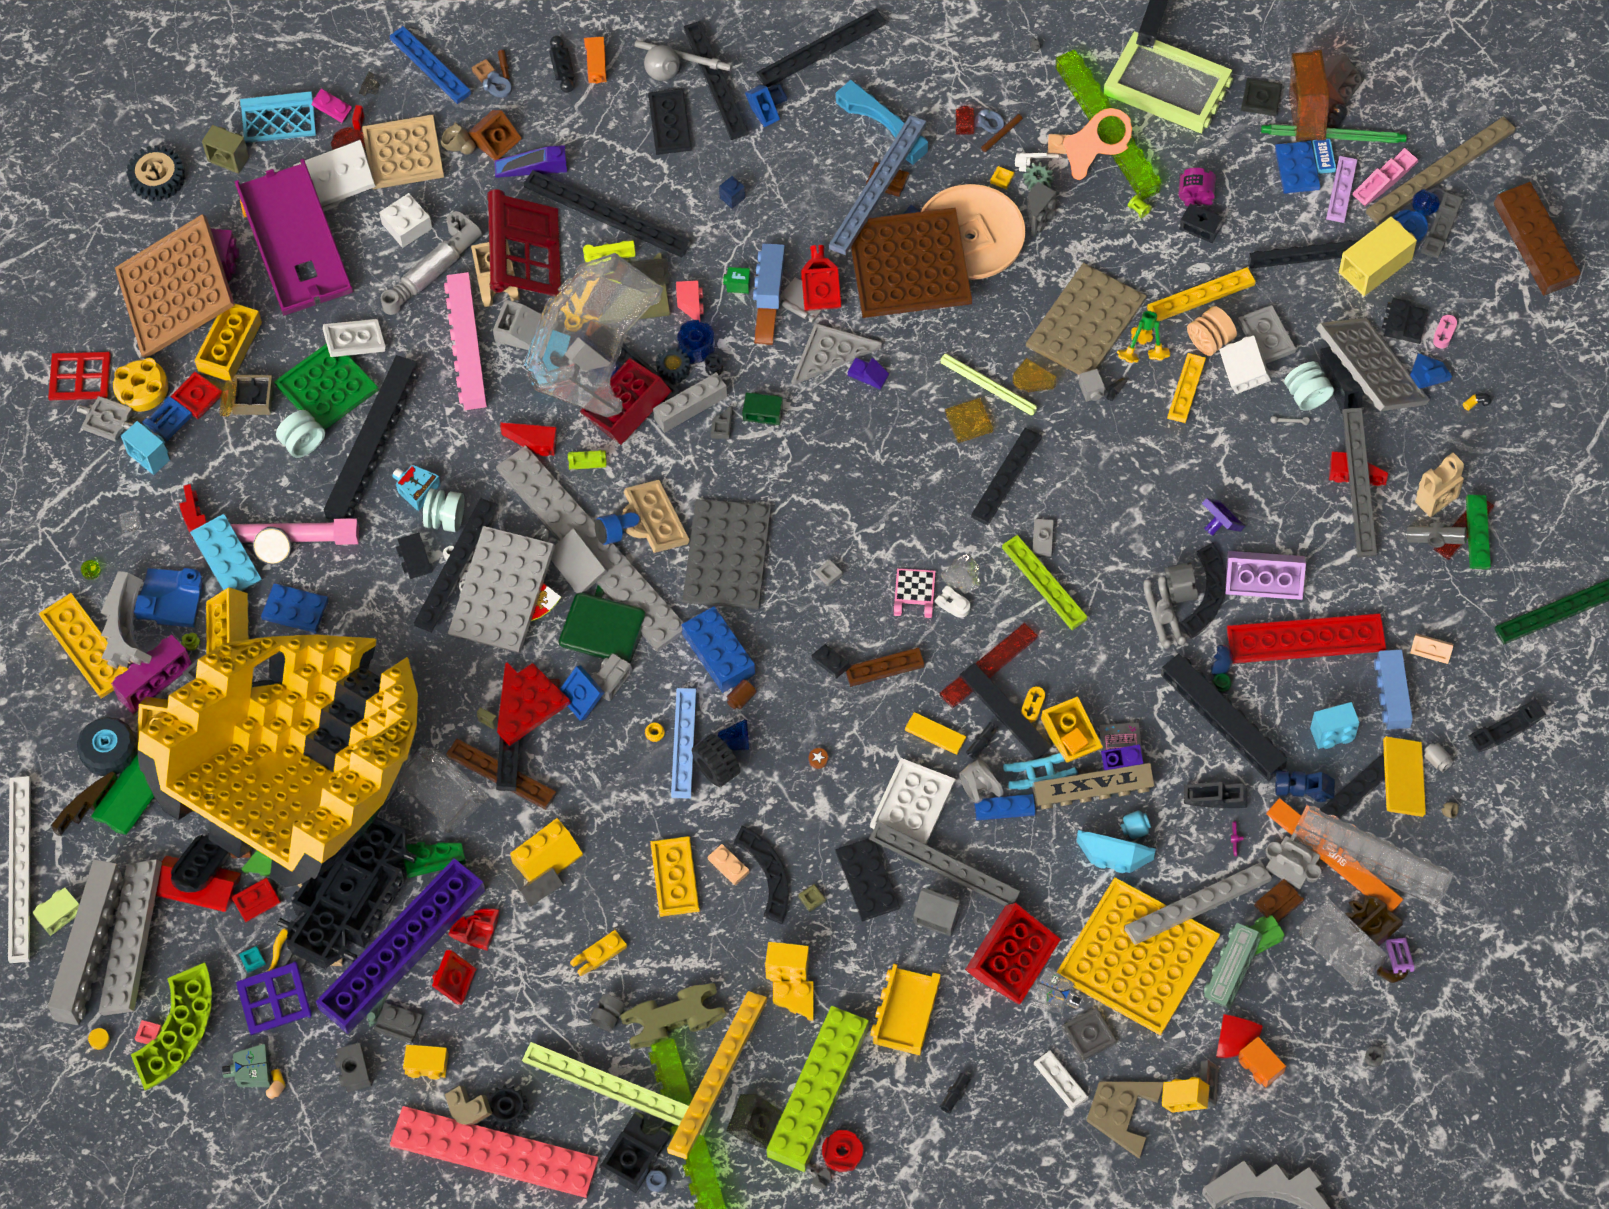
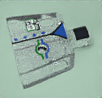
M1046 967L1032 998L1031 1007L1063 1014L1067 1005L1078 1009L1082 998L1072 994L1074 989L1072 981Z

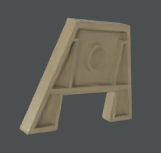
M1099 1082L1087 1122L1140 1159L1146 1138L1127 1132L1137 1098L1141 1097L1158 1103L1164 1082Z

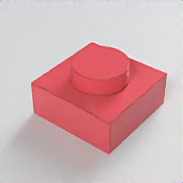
M142 1020L135 1040L144 1044L155 1040L161 1032V1025Z

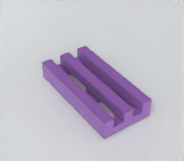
M1407 939L1386 940V947L1394 973H1398V970H1402L1403 973L1406 972V969L1413 972L1415 966ZM1399 943L1403 945L1407 964L1404 963ZM1392 944H1394L1395 950L1400 964H1397Z

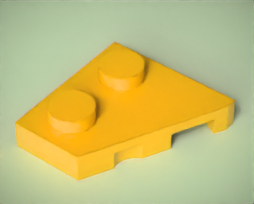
M790 981L773 982V1004L785 1007L790 1012L798 1013L807 1017V1020L813 1021V981H802L801 984L790 983Z

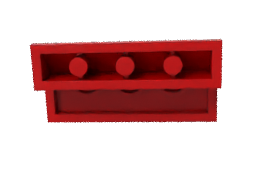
M164 857L161 861L156 896L222 912L227 911L232 904L233 889L239 883L241 873L220 868L206 888L197 892H183L175 888L171 882V870L179 858Z

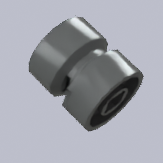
M605 993L597 1004L599 1008L594 1009L589 1020L600 1029L612 1032L617 1023L616 1017H620L626 1006L618 998Z

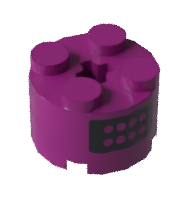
M1204 168L1184 170V174H1180L1178 194L1179 198L1184 201L1185 206H1189L1190 203L1193 205H1212L1215 198L1216 175L1210 170L1209 173L1204 172Z

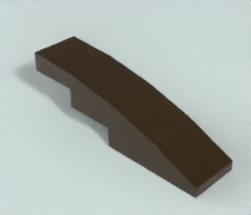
M114 772L108 773L75 797L51 824L54 833L62 836L72 821L79 824L89 809L95 811L116 782V774Z

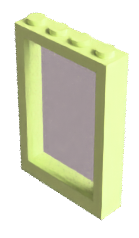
M1134 31L1105 83L1104 95L1202 134L1204 129L1209 127L1212 114H1216L1219 101H1223L1226 95V88H1230L1232 85V70L1156 40L1153 49L1136 44L1138 33Z

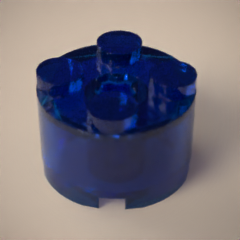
M690 320L680 327L677 334L678 350L681 349L683 354H687L690 364L704 362L707 355L714 353V331L708 323Z

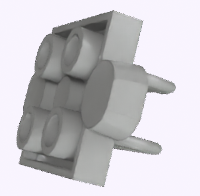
M1288 836L1284 838L1281 844L1271 842L1266 848V856L1270 859L1266 870L1281 879H1285L1298 889L1302 888L1306 880L1308 882H1316L1322 873L1321 868L1316 865L1321 855Z

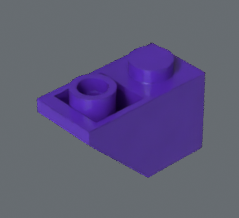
M1140 744L1101 751L1104 771L1143 764Z

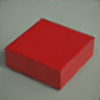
M356 105L353 113L352 123L354 130H360L365 115L361 105Z

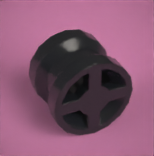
M717 353L707 355L704 361L706 373L710 376L714 373L720 375L723 372L722 357Z

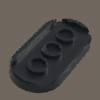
M209 833L205 836L203 834L197 836L171 870L173 886L183 892H197L206 888L229 858L230 853L210 841Z

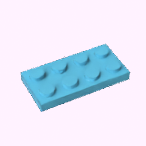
M224 514L190 532L223 591L228 587L243 591L262 580Z

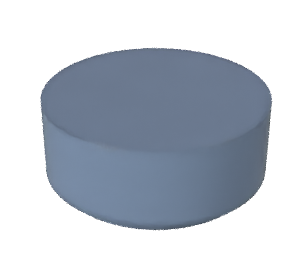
M660 1170L651 1171L646 1177L648 1188L654 1192L662 1191L667 1185L665 1173Z

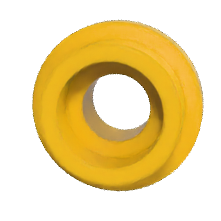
M651 723L645 729L646 738L652 742L660 741L664 737V728L659 723ZM653 731H657V732H658L657 735H652L651 733H652Z

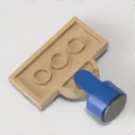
M659 480L625 488L624 494L629 505L623 509L622 515L609 514L598 517L594 525L596 536L603 545L621 541L624 533H628L636 538H647L654 553L689 543V538Z

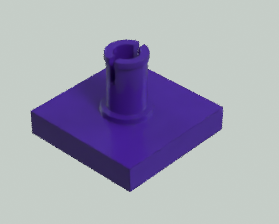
M1206 498L1202 503L1215 516L1204 527L1210 535L1214 536L1222 525L1228 530L1239 532L1246 527L1221 501Z

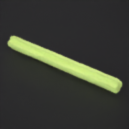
M944 354L941 358L943 365L1030 415L1035 414L1037 405L948 354Z

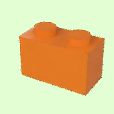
M1259 1036L1239 1053L1238 1058L1242 1067L1249 1069L1253 1073L1255 1081L1258 1084H1263L1265 1087H1268L1285 1072L1286 1066Z

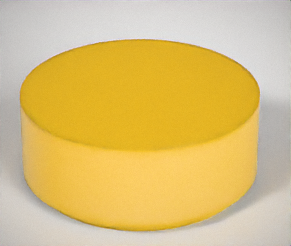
M97 1028L90 1032L88 1041L92 1048L101 1050L109 1044L110 1038L106 1030Z

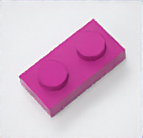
M320 89L311 104L343 123L352 108L323 89Z

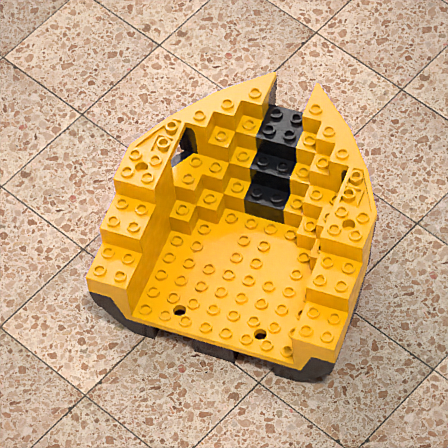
M295 635L262 637L224 643L198 659L196 678L169 694L167 714L140 730L138 742L140 771L144 773L154 797L165 813L178 821L192 811L199 813L211 821L209 840L237 858L242 857L254 848L272 859L270 878L284 887L301 884L310 878L316 879L338 862L360 836L364 834L396 789L398 778L407 762L417 727L418 693L408 657L383 672L382 676L379 677L368 670L375 651L377 640L375 638ZM269 658V678L272 680L252 682L254 667Z

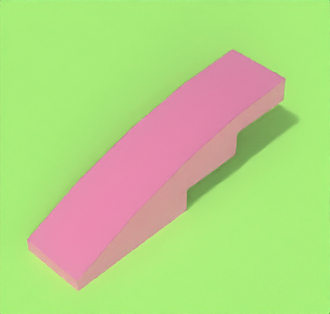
M1404 148L1380 170L1377 168L1352 195L1364 206H1367L1401 179L1418 163V159Z

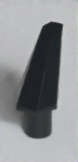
M1121 378L1106 388L1108 391L1106 399L1113 401L1115 394H1119L1128 380Z

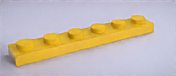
M1248 267L1150 303L1147 305L1148 311L1155 312L1157 314V321H1161L1255 285V280Z

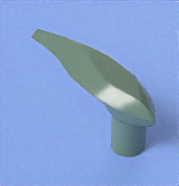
M388 994L367 1015L370 1027L377 1022Z

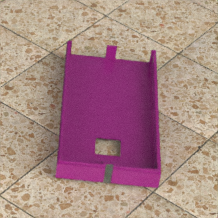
M304 158L300 159L301 164L278 172L270 169L265 171V176L239 184V180L234 181L283 316L353 293ZM312 261L317 277L300 282L295 266Z

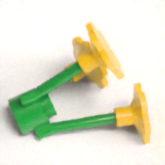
M1143 312L1139 325L1131 329V345L1127 349H1119L1117 351L1119 358L1129 363H1137L1139 358L1134 353V346L1137 341L1142 345L1153 340V328H1155L1156 344L1154 349L1148 351L1149 358L1163 360L1170 357L1169 348H1162L1160 343V321H1157V314L1155 312Z

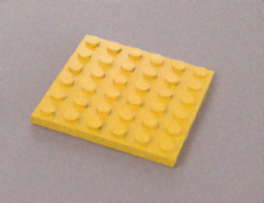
M1114 877L1055 975L1068 985L1151 1031L1162 1035L1214 948L1220 934L1193 919H1189L1134 945L1124 930L1125 925L1160 910L1167 905Z

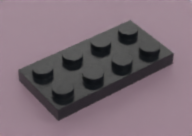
M868 838L835 849L862 922L899 910L898 901L874 841Z

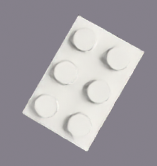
M377 319L323 324V332L330 357L385 352L386 346Z

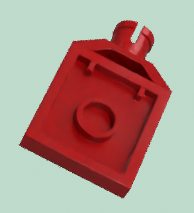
M816 245L810 246L811 260L801 270L804 311L841 308L838 267L828 258H825L824 245H818L819 253H817Z

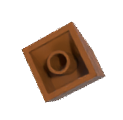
M492 110L468 131V135L476 146L493 160L501 158L522 139L502 110Z

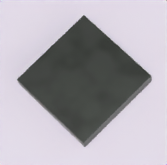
M1247 78L1241 111L1276 117L1282 84Z

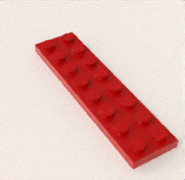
M1381 614L1231 625L1226 628L1229 648L1233 654V664L1386 651Z

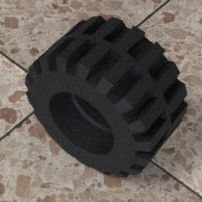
M710 734L692 747V755L697 766L714 785L722 787L740 774V766L735 755L728 745L715 734Z

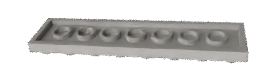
M157 859L126 865L125 882L121 891L98 1012L103 1016L133 1012L135 1010L162 864Z

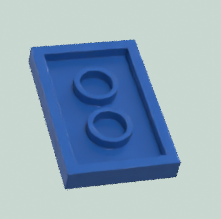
M1311 141L1276 144L1275 153L1283 193L1320 190Z
M273 584L261 618L269 622L316 633L329 600L326 596Z

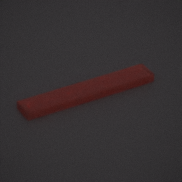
M1023 623L975 664L990 678L1038 638V635ZM958 677L942 690L939 696L953 709L973 691Z

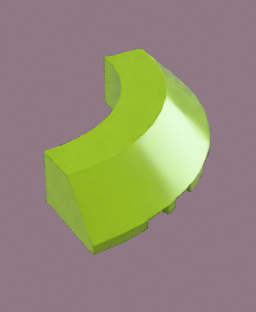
M206 963L167 978L171 992V1009L161 1028L162 1031L155 1040H152L145 1047L131 1054L145 1091L160 1084L174 1074L189 1059L203 1037L208 1024L212 1003V987Z

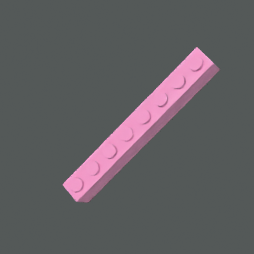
M469 272L447 275V283H444L445 293H449V298H446L447 308L451 309V314H448L449 324L453 325V329L450 330L451 340H455L456 344L452 345L453 355L457 356L458 360L454 361L455 371L459 372V376L456 377L457 387H461L462 391L458 393L460 404L463 403L464 410L485 408L487 405Z

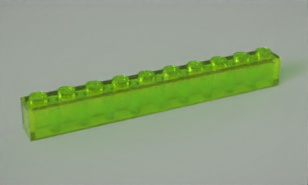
M1075 49L1056 57V70L1089 121L1100 111L1112 108L1108 96L1103 94L1099 82L1094 80L1091 70L1086 68L1082 56L1078 55ZM1116 116L1103 118L1097 127L1098 136L1103 142L1108 144L1121 141L1126 131L1124 122ZM1131 134V138L1126 144L1129 148L1122 153L1111 156L1136 195L1139 194L1141 199L1144 200L1160 193L1162 182L1160 177L1153 172L1151 163L1146 161L1142 149L1137 147L1135 139Z
M674 1038L650 1045L651 1052L648 1055L651 1065H656L657 1070L654 1071L657 1083L661 1082L663 1088L659 1090L660 1095L689 1106L692 1096ZM674 1124V1126L671 1127L673 1136L679 1127L676 1124ZM699 1135L688 1158L684 1159L685 1164L682 1165L685 1177L689 1176L691 1183L688 1184L691 1196L695 1195L697 1200L694 1203L695 1209H726L703 1135Z

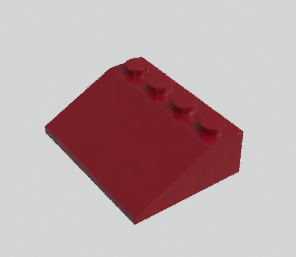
M629 358L579 412L608 437L622 445L653 412V408L658 406L668 396L671 390L659 376Z

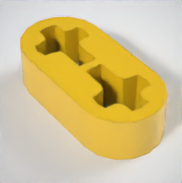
M1032 687L1028 691L1021 713L1030 723L1038 719L1044 704L1045 692L1040 687ZM1036 693L1039 694V697L1037 698L1036 702H1033V696H1035ZM1032 707L1033 714H1031V716H1027V712H1029L1030 708Z

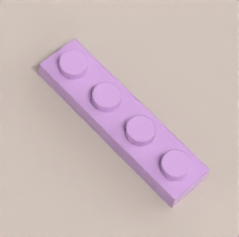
M1339 156L1326 220L1344 223L1357 159Z

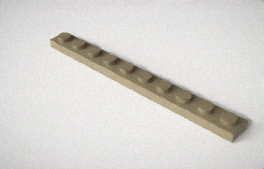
M1503 116L1366 209V214L1377 225L1513 134L1516 128Z

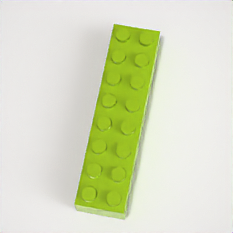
M834 1006L830 1007L767 1147L768 1158L800 1171H806V1167L813 1156L869 1030V1020Z

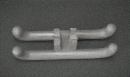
M1160 576L1158 579L1162 599L1157 602V606L1152 594L1151 581L1145 580V597L1162 647L1168 649L1171 646V641L1167 639L1163 624L1167 623L1171 624L1176 642L1179 645H1184L1186 638L1182 636L1167 591L1166 578Z

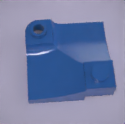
M148 568L140 595L137 596L134 610L136 618L154 620L157 624L195 628L203 584L200 572L189 568H184L182 571Z

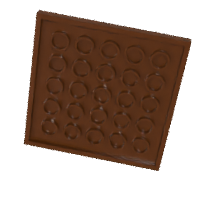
M956 207L868 218L851 246L862 318L972 304Z

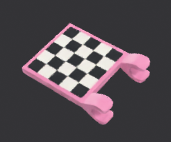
M897 569L894 602L895 616H901L902 603L925 605L924 617L932 618L935 571Z

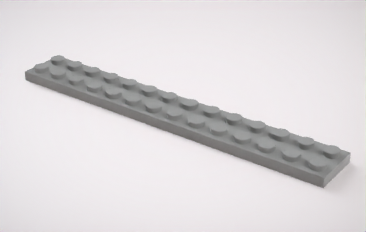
M524 446L496 466V470L559 541L573 528L578 531L608 570L596 583L611 600L645 610L647 616L642 624L641 633L657 652L682 635L681 624H683V621L613 543L603 545L599 542L593 520L527 446Z

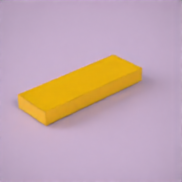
M915 712L905 727V731L958 755L966 740V736Z

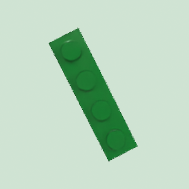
M1468 494L1466 496L1470 569L1488 570L1491 564L1486 495Z

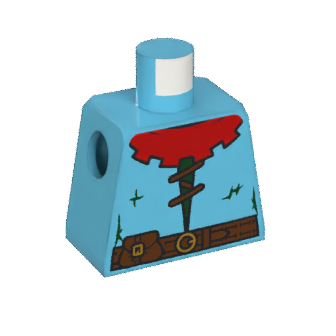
M414 465L410 466L406 472L397 468L393 473V478L397 480L396 487L398 493L418 511L423 507L429 490L431 488L437 490L440 487L439 476Z

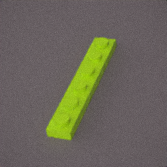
M1018 535L1002 544V549L1071 630L1087 621L1086 614Z

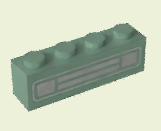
M1236 923V926L1231 928L1228 935L1230 939L1227 946L1224 945L1221 950L1219 964H1215L1212 970L1213 977L1211 982H1208L1204 988V997L1207 1000L1227 1009L1231 1008L1262 939V935L1258 931Z

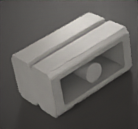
M614 654L609 659L605 658L603 660L600 671L598 673L595 672L591 677L605 692L602 695L604 699L611 701L632 673V667L628 662Z

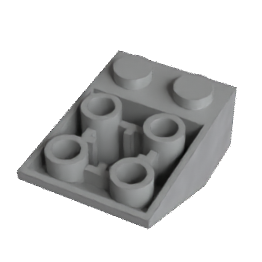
M505 300L493 328L495 342L538 353L542 349L540 341L543 334L546 335L550 329L557 331L559 323L523 304Z

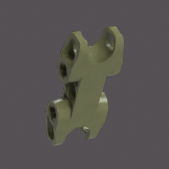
M715 983L685 988L677 994L679 1001L658 1008L656 1001L651 1000L638 1004L620 1015L622 1024L639 1023L644 1027L640 1034L629 1039L631 1049L653 1047L664 1043L669 1039L667 1031L685 1025L689 1026L691 1032L706 1029L725 1018L724 1008L707 1009L702 1005L706 998L717 993Z

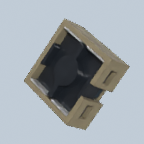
M235 375L233 387L235 394L232 396L231 406L234 415H271L274 387L272 375Z

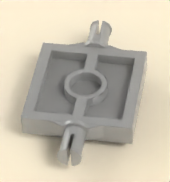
M98 396L90 408L79 405L77 408V412L86 415V419L82 424L83 430L115 442L124 429L128 430L133 425L128 422L133 412L132 408Z

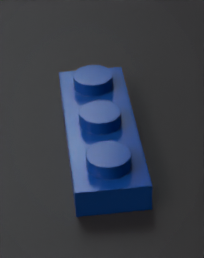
M1033 794L984 798L979 803L974 802L976 821L1035 815Z

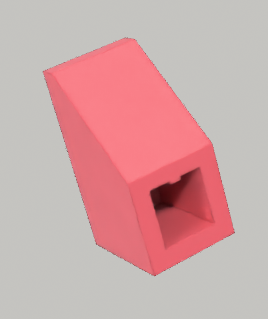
M698 281L676 282L678 308L696 322H700V314H704L703 303H699V299H703L702 288L698 286Z

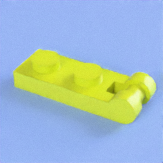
M622 241L596 247L585 245L583 248L584 260L586 263L591 264L610 261L613 257L618 259L635 257L634 241Z

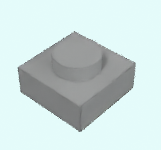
M828 560L815 571V575L829 587L842 576V571L831 560Z

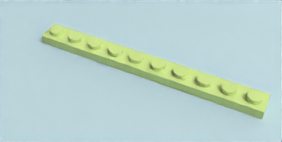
M532 1042L522 1059L526 1064L678 1126L689 1107ZM709 1115L700 1135L704 1136L712 1119L711 1115Z

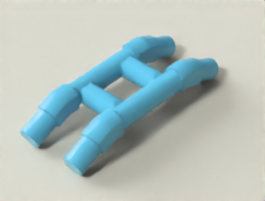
M1061 753L1026 762L1004 764L1003 766L1005 772H1021L1026 770L1028 779L1009 781L1008 783L1009 789L1018 790L1028 789L1032 787L1034 782L1074 776L1078 774V771L1074 767L1055 774L1053 764L1065 760ZM1045 766L1047 776L1036 778L1034 768Z

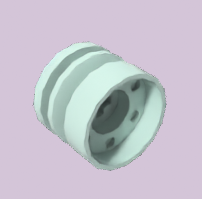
M1318 362L1304 363L1292 370L1285 378L1284 383L1290 393L1294 395L1293 398L1300 410L1314 409L1324 404L1333 395L1334 388L1328 378L1324 377L1325 374Z
M431 488L423 507L424 527L431 528L433 525L434 529H438L442 523L444 531L457 533L464 513V494L450 491L445 499V492L443 490L437 492L436 489Z

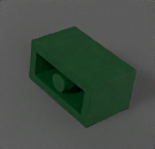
M757 392L746 393L742 410L743 421L780 426L783 397L762 395Z

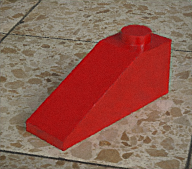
M500 423L501 434L522 447L527 446L535 454L555 456L558 437L556 427Z

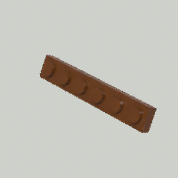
M456 739L446 753L447 757L496 783L498 760ZM517 771L516 791L511 792L547 810L556 796V791Z

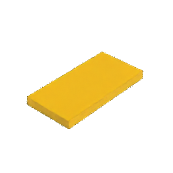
M1386 736L1383 739L1387 811L1423 817L1426 815L1422 742Z
M690 836L650 841L660 917L699 912Z

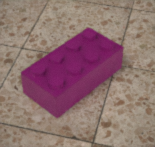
M172 634L168 638L162 639L153 650L146 652V654L152 656L149 664L141 663V665L133 663L127 671L115 677L111 683L118 700L132 714L139 710V704L145 697L154 698L183 675V671L192 664L187 650Z

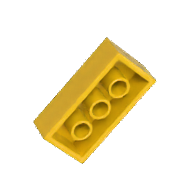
M235 304V306L218 315L195 358L198 372L232 382L262 323L259 311Z

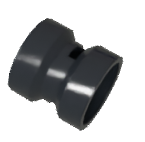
M1333 104L1329 109V113L1323 118L1324 124L1329 128L1338 129L1341 125V120H1344L1347 116L1346 109L1339 104Z

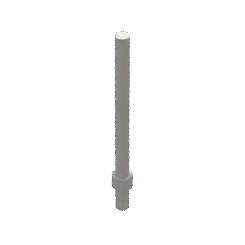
M639 40L635 42V47L645 50L658 46ZM674 50L680 59L707 65L715 70L732 71L733 65L721 62L720 59H709Z

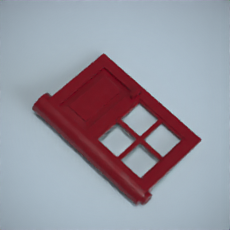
M499 189L489 191L487 193L490 289L496 293H501L509 286L560 298L558 208L505 196V192ZM506 239L525 243V258L506 254ZM529 245L548 249V264L530 260ZM507 259L525 263L526 279L507 275ZM530 265L549 269V284L530 280Z

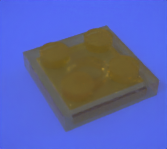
M980 398L945 409V415L958 443L993 432L992 424Z

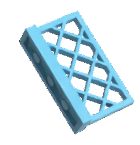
M312 92L240 99L245 143L315 136L314 106L311 105L314 100ZM302 107H310V112L306 116L299 112ZM284 109L293 111L288 118L281 114ZM267 111L275 113L270 120L263 116ZM246 113H255L257 117L250 122L246 119ZM296 114L302 118L298 125L291 122ZM278 116L285 121L280 127L273 124ZM260 118L267 122L262 129L255 125ZM305 122H308L312 130L303 131L300 127ZM287 124L294 127L291 133H285L282 129ZM270 125L276 129L273 135L265 133ZM252 127L259 132L254 137H248V132Z

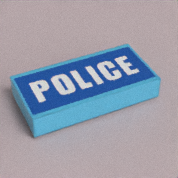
M1312 140L1317 173L1336 172L1331 140Z

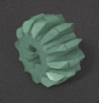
M1039 162L1038 166L1032 163V168H1026L1027 173L1023 174V178L1026 179L1024 185H1029V191L1037 182L1051 188L1050 182L1054 181V177H1052L1053 171L1048 170V165L1042 167V162Z

